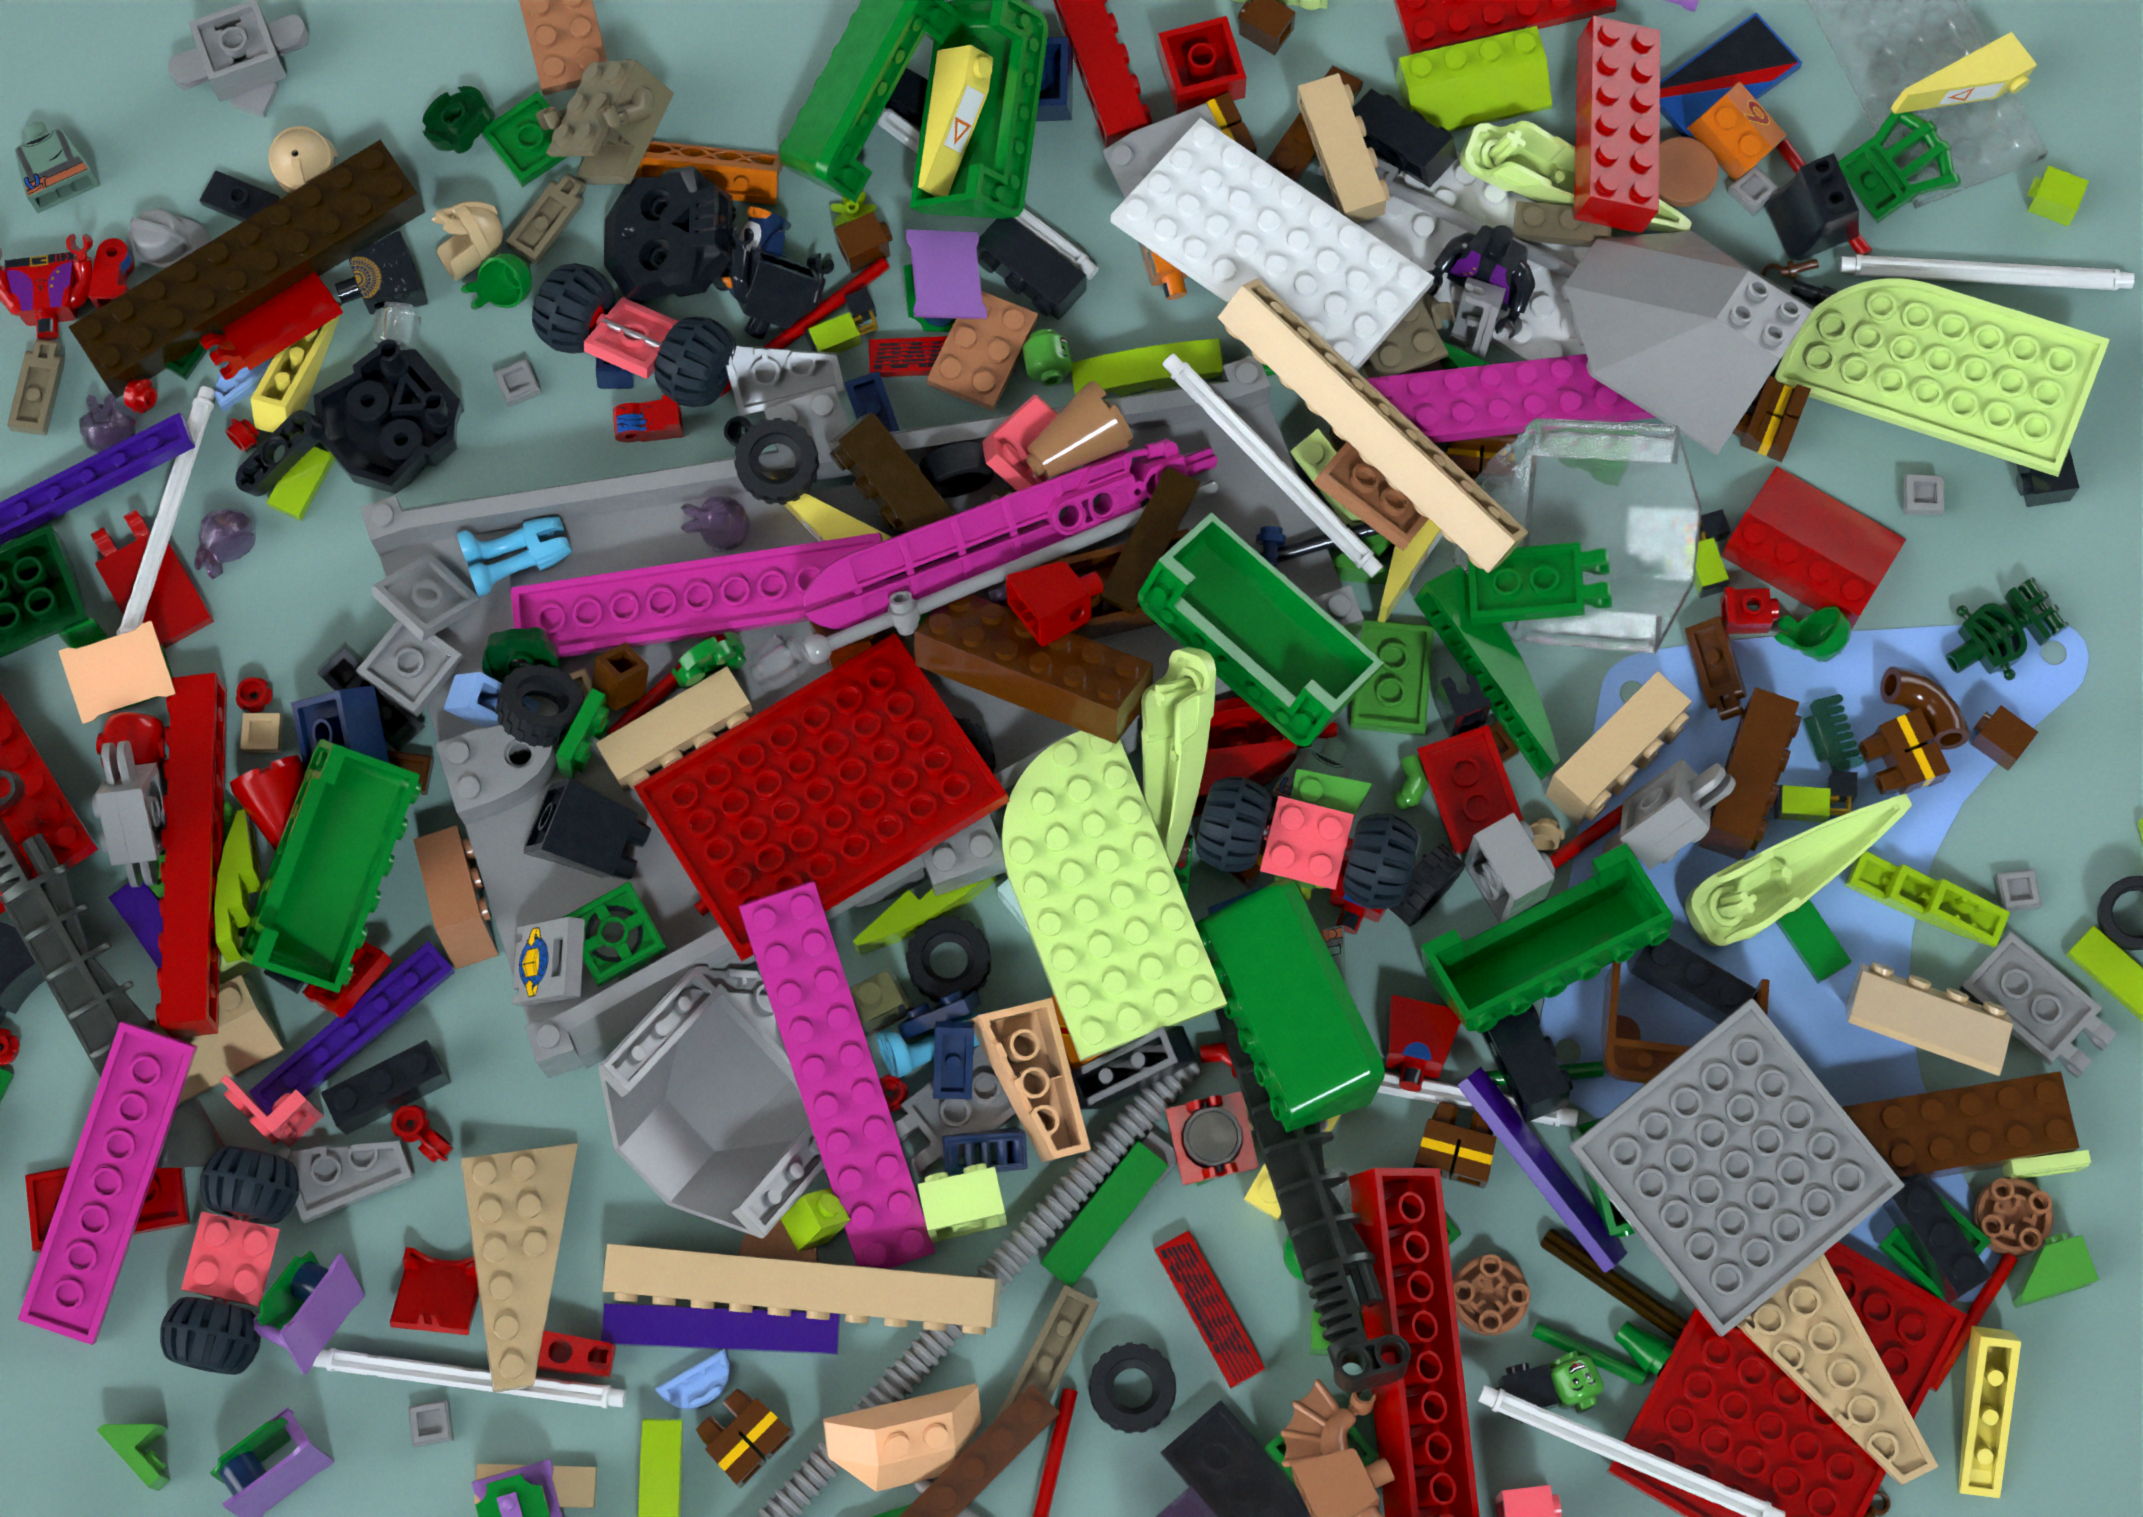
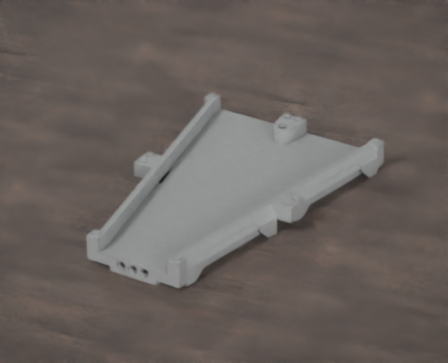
M1252 355L1223 365L1222 380L1206 383L1276 453V456L1298 476L1269 404L1271 385L1262 363L1257 361ZM835 386L764 409L767 420L781 418L788 421L789 419L794 421L797 426H802L807 431V434L812 437L820 462L819 470L817 469L816 473L818 476L816 481L853 475L850 470L845 469L842 471L829 455L833 449L828 443L849 426ZM1181 386L1106 399L1111 406L1116 405L1132 432L1133 438L1131 440L1134 443L1123 450L1143 449L1145 444L1159 442L1167 438L1177 444L1179 454L1183 456L1208 446L1212 447L1213 454L1217 456L1218 463H1216L1215 468L1191 476V478L1201 483L1207 480H1214L1218 484L1217 492L1193 502L1178 531L1189 528L1190 532L1212 512L1247 544L1256 549L1258 553L1263 552V545L1256 543V535L1260 533V527L1263 526L1281 527L1283 529L1282 534L1286 536L1285 545L1322 535L1319 527ZM1065 406L1052 409L1059 414ZM1012 414L947 425L890 432V434L920 470V461L931 451L959 442L981 443ZM776 443V450L761 452L758 464L761 472L766 477L771 479L773 476L777 479H783L793 471L796 459L793 451L788 446ZM736 456L667 469L402 508L396 495L360 507L370 541L380 556L386 577L430 552L476 595L477 592L456 534L460 531L468 530L479 541H488L523 528L524 521L536 518L560 517L564 532L558 537L567 538L572 549L571 554L542 572L537 566H532L500 579L493 584L489 594L479 597L478 609L434 634L461 653L464 660L427 704L438 739V743H435L456 812L466 827L513 978L516 943L522 941V937L516 936L517 927L560 919L628 881L634 887L667 950L649 959L650 964L639 971L635 969L631 972L632 975L619 980L616 977L599 987L582 959L580 997L523 1006L528 1022L525 1029L535 1061L547 1078L586 1066L588 1069L604 1060L693 966L709 967V970L727 971L728 969L740 970L756 960L754 955L741 962L711 912L709 911L703 917L693 906L701 899L700 894L653 821L635 789L630 787L624 791L621 789L595 744L600 741L599 739L595 738L589 751L593 752V755L586 770L583 773L577 771L573 780L638 813L636 819L651 828L647 842L643 847L639 848L628 842L624 846L622 854L637 860V867L633 877L629 880L613 878L611 876L600 878L568 866L524 854L525 842L548 788L552 783L568 779L558 772L556 753L561 745H551L545 748L543 746H529L525 742L515 740V737L512 735H508L502 725L488 728L474 725L444 710V706L456 674L483 673L482 659L488 637L495 632L514 629L511 599L512 587L819 542L784 505L779 503H773V505L766 504L765 501L755 499L750 492L746 491L735 469L734 460H736ZM1141 457L1132 458L1131 466L1136 459ZM1083 465L1080 466V467L1074 468V469H1072V470H1069V471H1067V472H1064V473H1062V474H1065V473H1068V472H1070V471H1073V470H1076V469H1078V468H1081V467H1083ZM993 470L994 477L990 483L981 489L958 497L943 498V500L957 514L978 504L989 502L994 492L1004 487L1008 489V487L1012 486ZM853 484L810 490L807 493L891 537L901 534L895 528L890 530L877 515L880 507L871 498L868 500L863 498ZM1101 493L1094 498L1093 506L1097 505L1100 501ZM1146 497L1140 502L1141 508L1147 505L1150 498ZM1067 506L1060 511L1059 519L1066 514ZM1042 520L1037 521V522L1032 523V524H1029V525L1031 526V525H1033V524L1039 523V522H1041ZM1135 527L1071 552L1066 557L1127 543ZM983 542L978 543V544L973 545V546H970V547L965 548V549L967 550V549H969V548H972V547H975V546H977V545L983 544ZM527 547L499 555L482 564L490 565L503 561L527 550ZM1328 549L1276 563L1278 571L1283 573L1308 597L1312 598L1317 605L1360 641L1364 617L1351 585L1342 586ZM954 552V553H952V554L946 555V556H944V557L938 558V559L933 560V561H930V562H931V563H932V562H935V561H937V560H940V559H943V558H945V557H948V556H951V555H953V554H956L957 552ZM1006 580L972 593L983 599L1010 608L1007 604ZM809 621L735 632L745 646L743 654L747 661L742 667L731 673L751 703L754 714L749 718L831 671L826 661L815 665L810 663L804 654L802 644L807 637L812 635ZM1158 624L1093 639V641L1153 663V684L1167 673L1169 658L1172 652L1184 648ZM892 626L875 633L874 638L870 640L873 646L896 633L915 661L914 634L900 635L897 629ZM708 636L631 647L649 665L645 694L663 679L673 667L680 663L678 660L687 651L701 643ZM607 651L562 657L559 662V671L571 674L586 667L592 680L595 657ZM520 663V666L527 665V663ZM919 667L953 716L959 719H963V717L970 719L973 724L977 723L982 727L983 732L988 734L993 745L996 768L993 770L994 776L1007 793L1008 798H1010L1020 776L1039 754L1062 738L1081 731ZM1216 676L1214 701L1229 699L1237 694ZM678 684L654 708L689 688H681ZM535 695L528 696L540 702L536 714L552 716L558 713V705L550 699ZM640 699L617 711H614L607 704L609 709L607 718L610 719L608 729ZM1142 711L1120 738L1126 755L1142 747ZM729 729L716 736V738L729 731ZM695 748L694 750L690 751L689 753L683 755V757H685L686 755L690 754L691 752H693V751H695V750H697V749ZM525 752L531 754V758L526 764H514V759L517 755ZM661 768L660 770L654 772V773L651 774L650 776L656 774L657 772L661 771V770L664 769V768ZM1007 804L824 912L827 921L854 906L858 908L898 897L908 889L910 890L926 881L924 868L935 896L1005 873L1002 846L999 840L1002 839L1003 820ZM560 940L558 976H561L563 940Z

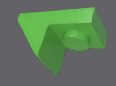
M1381 534L1360 539L1375 553L1374 557L1377 556L1379 559L1387 555L1395 546ZM1344 552L1332 561L1341 581L1386 584L1388 571L1385 567L1371 578L1362 568L1358 569L1356 564Z
M102 1424L97 1429L98 1433L147 1487L159 1491L170 1481L168 1476L162 1471L167 1467L164 1461L151 1449L147 1453L145 1452L167 1431V1427L160 1424Z

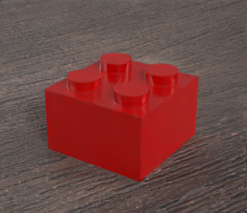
M1227 16L1158 33V56L1176 114L1190 110L1227 92L1230 93L1233 101L1245 98L1247 78Z

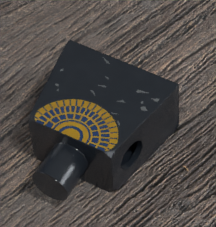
M400 231L394 232L353 254L349 258V262L355 277L335 283L342 304L362 298L371 315L428 304L408 247Z

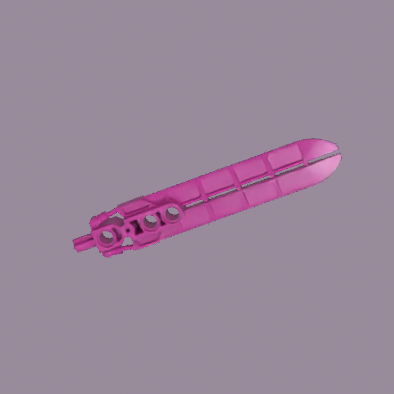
M1164 438L1159 442L1145 444L1143 449L1115 452L1087 463L1076 470L849 553L834 560L815 576L802 597L803 606L852 590L853 592L809 610L805 614L810 621L820 626L832 629L850 628L888 612L889 598L896 592L908 591L911 593L912 599L918 600L1141 508L1140 502L1146 497L1150 498L1159 482L1160 475L1166 467L1191 477L1215 468L1216 463H1218L1217 456L1213 454L1211 446L1183 456L1179 454L1178 446L1175 442ZM1141 457L1136 459L1131 466L1132 458ZM1101 493L1100 501L1097 505L1093 506L1094 498ZM1067 506L1066 514L1059 519L1060 511ZM1042 520V521L1039 522V523H1036V524H1033V525H1031V526L1025 527V528H1023V529L1017 530V529H1019V528H1021V527H1024V526H1027V525H1029V524H1032V523H1035V522H1037V521ZM1008 533L1007 535L1001 536L999 538L993 539L991 541L985 542L983 544L977 545L967 550L965 549L978 543L984 542L986 540L992 539L994 537L1000 536L1002 534ZM954 552H957L956 554H953V555H951V556L945 557V558H943V559L937 560V561H935V562H932V563H929V564H927V565H924V566H921V567H919V568L914 569V567L920 566V565H922V564L928 563V562H930V561H933V560H936V559H938V558H941V557H944V556H946V555H949V554H952V553H954ZM904 571H905V573H903V574L897 575V576H895V577L889 578V579H887V580L881 581V582H879V583L873 584V585H871V586H868V587H865V588L862 589V587H864V586H866V585L872 584V583H874V582L880 581V580H882V579L888 578V577H890V576H893V575H896V574H898V573H901V572H904Z

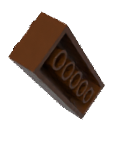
M973 594L933 609L914 631L916 666L1115 744L1142 711V694L1145 689L1153 685V663L1072 632L1041 647L1012 609Z
M2061 1071L1842 1107L1902 1183L1911 1182L1921 1175H1924L1926 1179L1998 1168L2015 1159L2074 1152L2080 1148Z

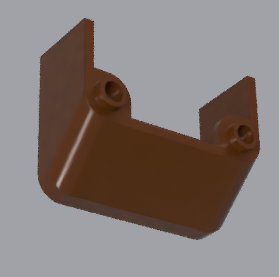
M1613 962L1605 978L1601 1027L1604 1066L1607 1072L1617 1080L1647 1083L1691 1046L1640 1040L1641 1033L1637 1023L1627 1016L1617 1015L1621 963ZM1761 979L1752 998L1767 1015L1770 980Z

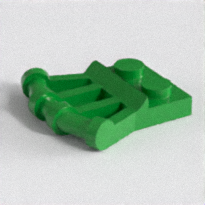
M1892 111L1873 138L1838 161L1847 183L1877 223L1906 203L1909 204L1918 195L1937 190H1948L1961 185L1960 175L1955 173L1950 154L1952 147L1946 140L1942 141L1936 133L1938 128L1932 121L1927 122L1912 112L1894 114ZM1899 123L1914 130L1886 151L1883 148V144ZM1924 141L1930 150L1899 170L1893 160L1919 142ZM1934 161H1937L1941 177L1910 185L1908 180Z

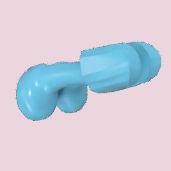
M560 517L536 518L524 521L523 528L488 541H479L468 530L456 533L478 597L489 594L493 584L510 574L532 566H537L542 572L572 553L568 539L558 537L564 532ZM527 547V550L503 561L490 565L482 564L499 555Z
M971 1012L952 1021L968 1022L967 1020L981 1014ZM890 1030L876 1033L881 1056L891 1076L896 1078L905 1076L915 1068L934 1059L935 1032L913 1043H905L898 1033ZM974 1034V1047L980 1044Z

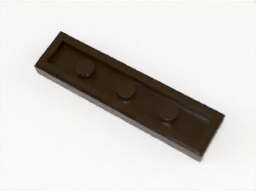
M1166 467L1103 587L1104 590L1100 594V600L1132 615L1135 614L1139 606L1138 593L1157 561L1167 552L1200 489L1201 482Z

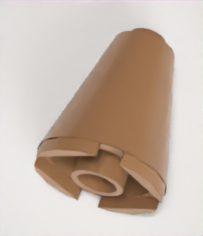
M1090 381L1027 447L1030 455L1026 457V461L1037 476L1044 474L1049 479L1126 449L1134 443L1131 440L1133 438L1132 432L1115 404L1111 406L1106 400L1101 399L1107 393L1096 382Z

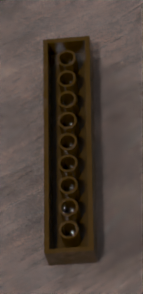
M380 139L70 325L69 329L108 389L117 399L124 395V390L131 380L141 381L143 378L150 379L166 369V363L170 361L174 363L194 351L199 343H201L200 339L204 335L209 333L225 334L222 329L311 273L316 272L318 276L324 274L349 259L353 254L365 249L425 213L418 193Z

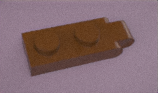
M1717 616L1685 628L1709 708L1711 710L1717 709L1721 721L1744 714L1741 699L1747 697V693L1724 619Z

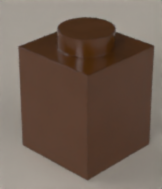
M1247 0L1238 14V19H1240L1239 35L1275 56L1294 30L1296 12L1276 0Z
M873 211L834 229L836 244L851 273L870 266L881 257L885 259L891 256L889 242L893 241L891 232L885 221L878 222Z
M625 642L595 657L591 688L606 694V703L614 711H617L645 695L649 665Z
M2000 705L1993 715L1986 711L1975 725L1973 730L1978 735L1971 745L2009 771L2037 735L2038 731Z

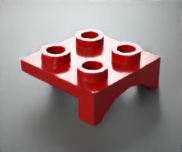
M406 1247L402 1259L404 1273L392 1311L390 1326L392 1328L469 1335L479 1298L474 1256L462 1260H442L430 1257L415 1248Z

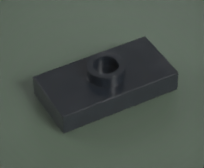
M215 171L199 201L202 206L243 222L280 200V197Z

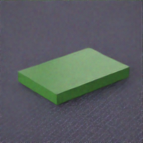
M1364 619L1360 642L1384 663L1352 699L1350 729L1425 736L1434 628L1432 626L1390 621L1383 623L1377 620Z

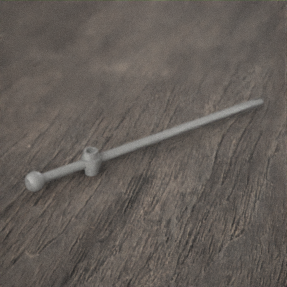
M1214 480L1202 482L1193 502L1216 493L1218 484ZM1146 506L918 600L912 599V595L908 591L896 592L889 598L888 612L828 637L820 634L807 637L802 644L804 654L810 663L816 665L827 661L831 651L892 626L896 627L900 635H911L919 626L921 614L1004 581L1008 574L1035 568L1135 527Z

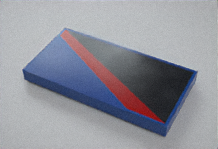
M1756 12L1660 81V113L1682 137L1696 139L1687 128L1739 81L1757 100L1799 70L1803 62Z

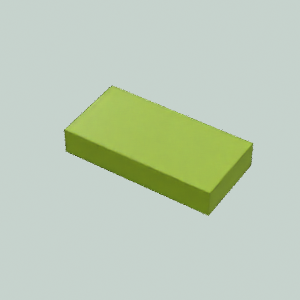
M314 446L277 482L266 502L269 508L302 521L335 461L328 452Z

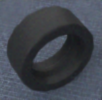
M959 442L940 447L924 456L919 463L920 471L942 498L958 497L972 493L990 483L994 477L993 469L985 462L983 444L979 442Z
M2129 876L2113 883L2101 896L2097 908L2098 924L2103 934L2118 947L2127 950H2143V935L2133 936L2124 933L2117 927L2113 919L2115 901L2122 894L2129 891L2143 892V876Z

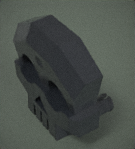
M694 166L670 169L663 172L661 177H638L633 179L630 184H626L605 218L604 266L624 296L635 303L642 304L670 293H675L678 297L705 293L711 284L720 291L729 290L722 281V277H731L730 269L727 266L731 263L732 245L727 239V234L730 228H732V222L736 218V214L733 213L736 211V208L732 205V195L715 185ZM666 257L665 261L661 264L662 259Z
M385 339L381 341L377 348L353 365V374L313 395L315 416L322 420L324 427L320 442L354 483L396 494L410 485L427 465L437 466L457 450V425L461 413L464 412L460 399L416 349L400 350L399 344L397 345L395 340ZM412 397H414L418 403L410 404ZM369 399L375 400L372 406H363L365 401ZM401 438H407V439H408V441H407V443H406L405 445H403V446H398V445H396V444H397V441H398L399 439H401Z

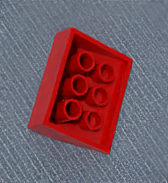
M1776 466L1729 538L1721 557L1815 611L1827 606L1838 607L1847 615L1852 630L1906 539Z

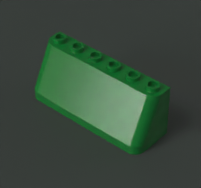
M862 0L856 12L850 17L849 24L839 43L833 48L831 57L822 74L816 79L814 88L805 105L798 112L797 119L788 136L780 145L781 164L807 180L856 203L872 174L870 169L856 160L924 34L931 40L943 45L960 13L945 0Z
M1022 0L946 1L960 14L943 45L935 41L933 42L910 208L925 215L997 219L1018 217L1025 205L1048 38L1047 20L1042 12ZM972 45L993 57L989 92L949 194L947 196L935 197L918 188L937 51Z
M1212 512L1157 561L1138 593L1140 607L1152 620L1184 648L1192 647L1210 653L1215 662L1216 676L1285 737L1298 746H1309L1368 683L1384 663L1369 648L1349 633L1342 624L1333 619L1312 598L1302 592L1283 573L1271 565L1256 549L1247 544Z
M324 739L318 742L244 935L240 950L242 958L252 965L339 993L342 985L346 986L349 983L354 969V964L350 963L355 949H360L366 939L367 927H364L369 912H375L380 901L381 892L378 891L382 876L387 877L394 863V855L391 854L396 840L400 841L406 832L408 819L405 818L409 804H415L419 797L422 786L418 782L420 774Z
M1624 843L1592 859V877L1464 942L1456 929H1453L1421 945L1423 968L1431 984L1468 1031L1483 1033L1492 1029L1498 1020L1510 1014H1522L1532 1006V1003L1544 997L1553 998L1558 996L1568 985L1580 979L1586 981L1595 977L1607 965L1613 962H1625L1637 950L1649 944L1650 946L1661 944L1670 936L1669 931L1673 926V914L1627 843Z
M1290 878L1275 881L1197 921L1195 926L1227 1002L1223 1010L1228 1019H1233L1238 1029L1239 1044L1245 1053H1249L1254 1063L1256 1080L1261 1087L1265 1086L1270 1097L1272 1114L1277 1121L1281 1120L1286 1133L1370 1105L1384 1080L1385 1070L1383 1061L1296 883Z

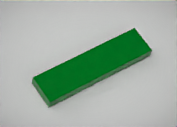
M1138 1141L1040 1264L1065 1285L1073 1288L1166 1172L1169 1165Z

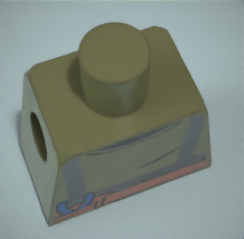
M889 970L882 971L849 988L865 1038L908 1017L906 1012L914 1008L900 979Z

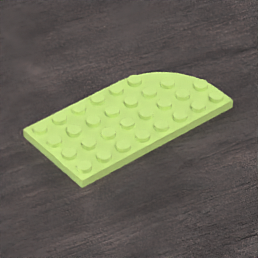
M1886 278L1850 286L1818 304L1783 354L1774 378H1776L1777 383L1793 388L1797 384L1811 388L1808 396L1810 398L2058 477L2110 339L1933 284L1910 279Z
M1079 731L1049 746L1025 769L1010 795V802L1007 803L1003 820L1002 854L1010 885L1081 1062L1128 1044L1162 1026H1175L1223 1008L1227 1005V1002L1121 740L1119 739L1115 744L1084 731Z

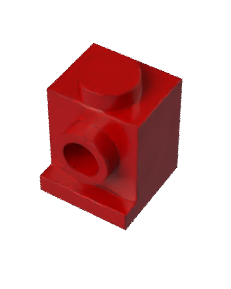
M1726 587L1720 598L1721 617L1725 621L1728 634L1768 633L1773 624L1772 621L1778 620V599L1770 598V588L1734 589L1733 587ZM1758 605L1757 611H1751L1747 608V606Z

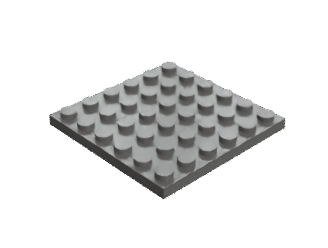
M1753 998L1746 1001L1568 1146V1149L1715 1332L1722 1337L1905 1186Z

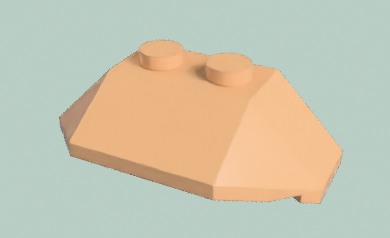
M976 1383L823 1419L826 1450L829 1459L876 1492L939 1477L967 1449L982 1422L979 1392Z

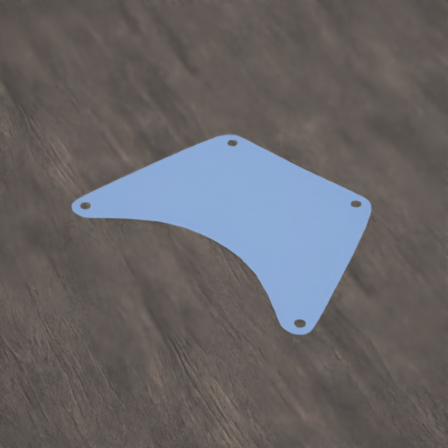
M2043 623L2051 634L2052 630L2046 623ZM1962 625L1851 631L1850 640L1840 654L1828 662H1818L1811 657L1805 656L1799 650H1793L1789 646L1779 643L1774 636L1730 640L1747 693V697L1741 699L1743 709L1755 687L1800 702L1796 715L1802 716L1801 723L1795 738H1792L1787 749L1791 753L1784 772H1781L1778 782L1774 784L1828 788V777L1832 771L1858 772L1857 797L1851 803V812L1900 795L1898 791L1880 795L1873 776L1877 772L1887 769L1883 758L1866 763L1858 749L1861 741L1874 734L1879 725L1910 712L1907 708L1888 704L1882 700L1880 684L1883 674L1888 668H1906L1927 676L1943 687L1959 705L1968 725L1970 738L1960 747L1941 750L1951 770L1950 774L1942 783L1930 787L1926 785L1908 793L1907 796L1912 806L1884 835L1866 850L1895 866L1905 864L1926 876L1929 874L1934 856L1964 801L1997 765L1995 761L1971 745L1978 735L1973 728L1986 711L1993 715L2002 705L2034 728L2079 688L2084 681L2089 659L2086 642L2075 629L2069 626L2058 635L2051 636L2048 640L2058 641L2066 649L2065 660L2057 665H2051L2043 660L2041 656L2042 646H2039L2027 628H2024L2027 649L2020 660L2010 666L2016 673L2015 678L2010 681L2004 678L2003 670L1992 674L1987 673L1979 661L1960 673H1956L1947 663L1946 654L1965 643L1958 634V630ZM2010 637L2013 652L2015 653V644L2012 637ZM1689 645L1640 652L1624 658L1608 670L1601 686L1593 735L1625 704L1620 697L1621 686L1628 681H1636L1643 686L1657 671L1692 701L1686 713L1690 718L1682 726L1684 730L1670 745L1664 741L1662 747L1657 751L1658 756L1645 770L1638 767L1636 773L1631 777L1633 781L1619 796L1612 793L1610 799L1605 803L1607 807L1593 822L1586 818L1578 826L1577 835L1623 804L1624 799L1681 759L1698 776L1716 763L1720 764L1723 768L1725 767L1741 715L1721 721L1717 709L1711 710L1709 708ZM1846 802L1830 803V808L1845 809ZM1773 804L1769 808L1766 818L1762 817L1768 820L1762 841L1758 842L1755 852L1748 850L1743 860L1745 861L1823 822L1774 819ZM1830 815L1827 821L1837 818L1839 816ZM1621 824L1574 856L1567 889L1592 877V859L1603 854V846L1610 837L1620 831ZM1700 840L1695 843L1689 842L1679 849V852L1672 860L1667 863L1660 862L1650 870L1639 858L1637 859L1673 914V926L1669 931L1670 936L1668 938L1754 988L1758 986L1761 979L1770 980L1768 1018L1841 1107L1927 1093L1921 1079L1916 1046L1859 1027L1847 1021L1845 1004L1861 963L1871 966L1872 962L1882 963L1893 968L1894 975L1905 979L1909 978L1912 937L1916 918L1844 886L1853 863L1809 899L1852 961L1844 969L1817 984L1776 922L1750 939L1741 940L1722 947L1710 946L1703 942L1692 927L1685 911V900L1690 890L1739 860L1698 846ZM1644 947L1637 950L1630 959L1621 963L1617 1015L1627 1016L1637 1023L1641 1033V1041L1692 1046L1718 1024L1631 974L1630 971ZM1612 963L1602 968L1595 977L1586 981L1580 979L1568 985L1558 996L1553 998L1545 997L1539 1025L1543 1037L1548 1035L1554 1047L1563 1039H1571L1579 1044L1581 1056L1576 1063L1603 1062L1604 1077L1571 1079L1573 1090L1570 1091L1569 1096L1570 1102L1597 1119L1605 1117L1645 1084L1617 1080L1607 1072L1604 1066L1601 1041L1605 978ZM1556 1057L1554 1058L1558 1065H1562V1064H1563V1063H1560V1062L1556 1059ZM1963 1174L1926 1179L1937 1194L1973 1224L1972 1208L1975 1198ZM1882 1205L1838 1241L1898 1276L1918 1284L1877 1247L1896 1226ZM1986 1247L1979 1255V1258L1991 1274L2001 1255ZM1985 1282L1956 1300L1964 1303L1973 1302Z

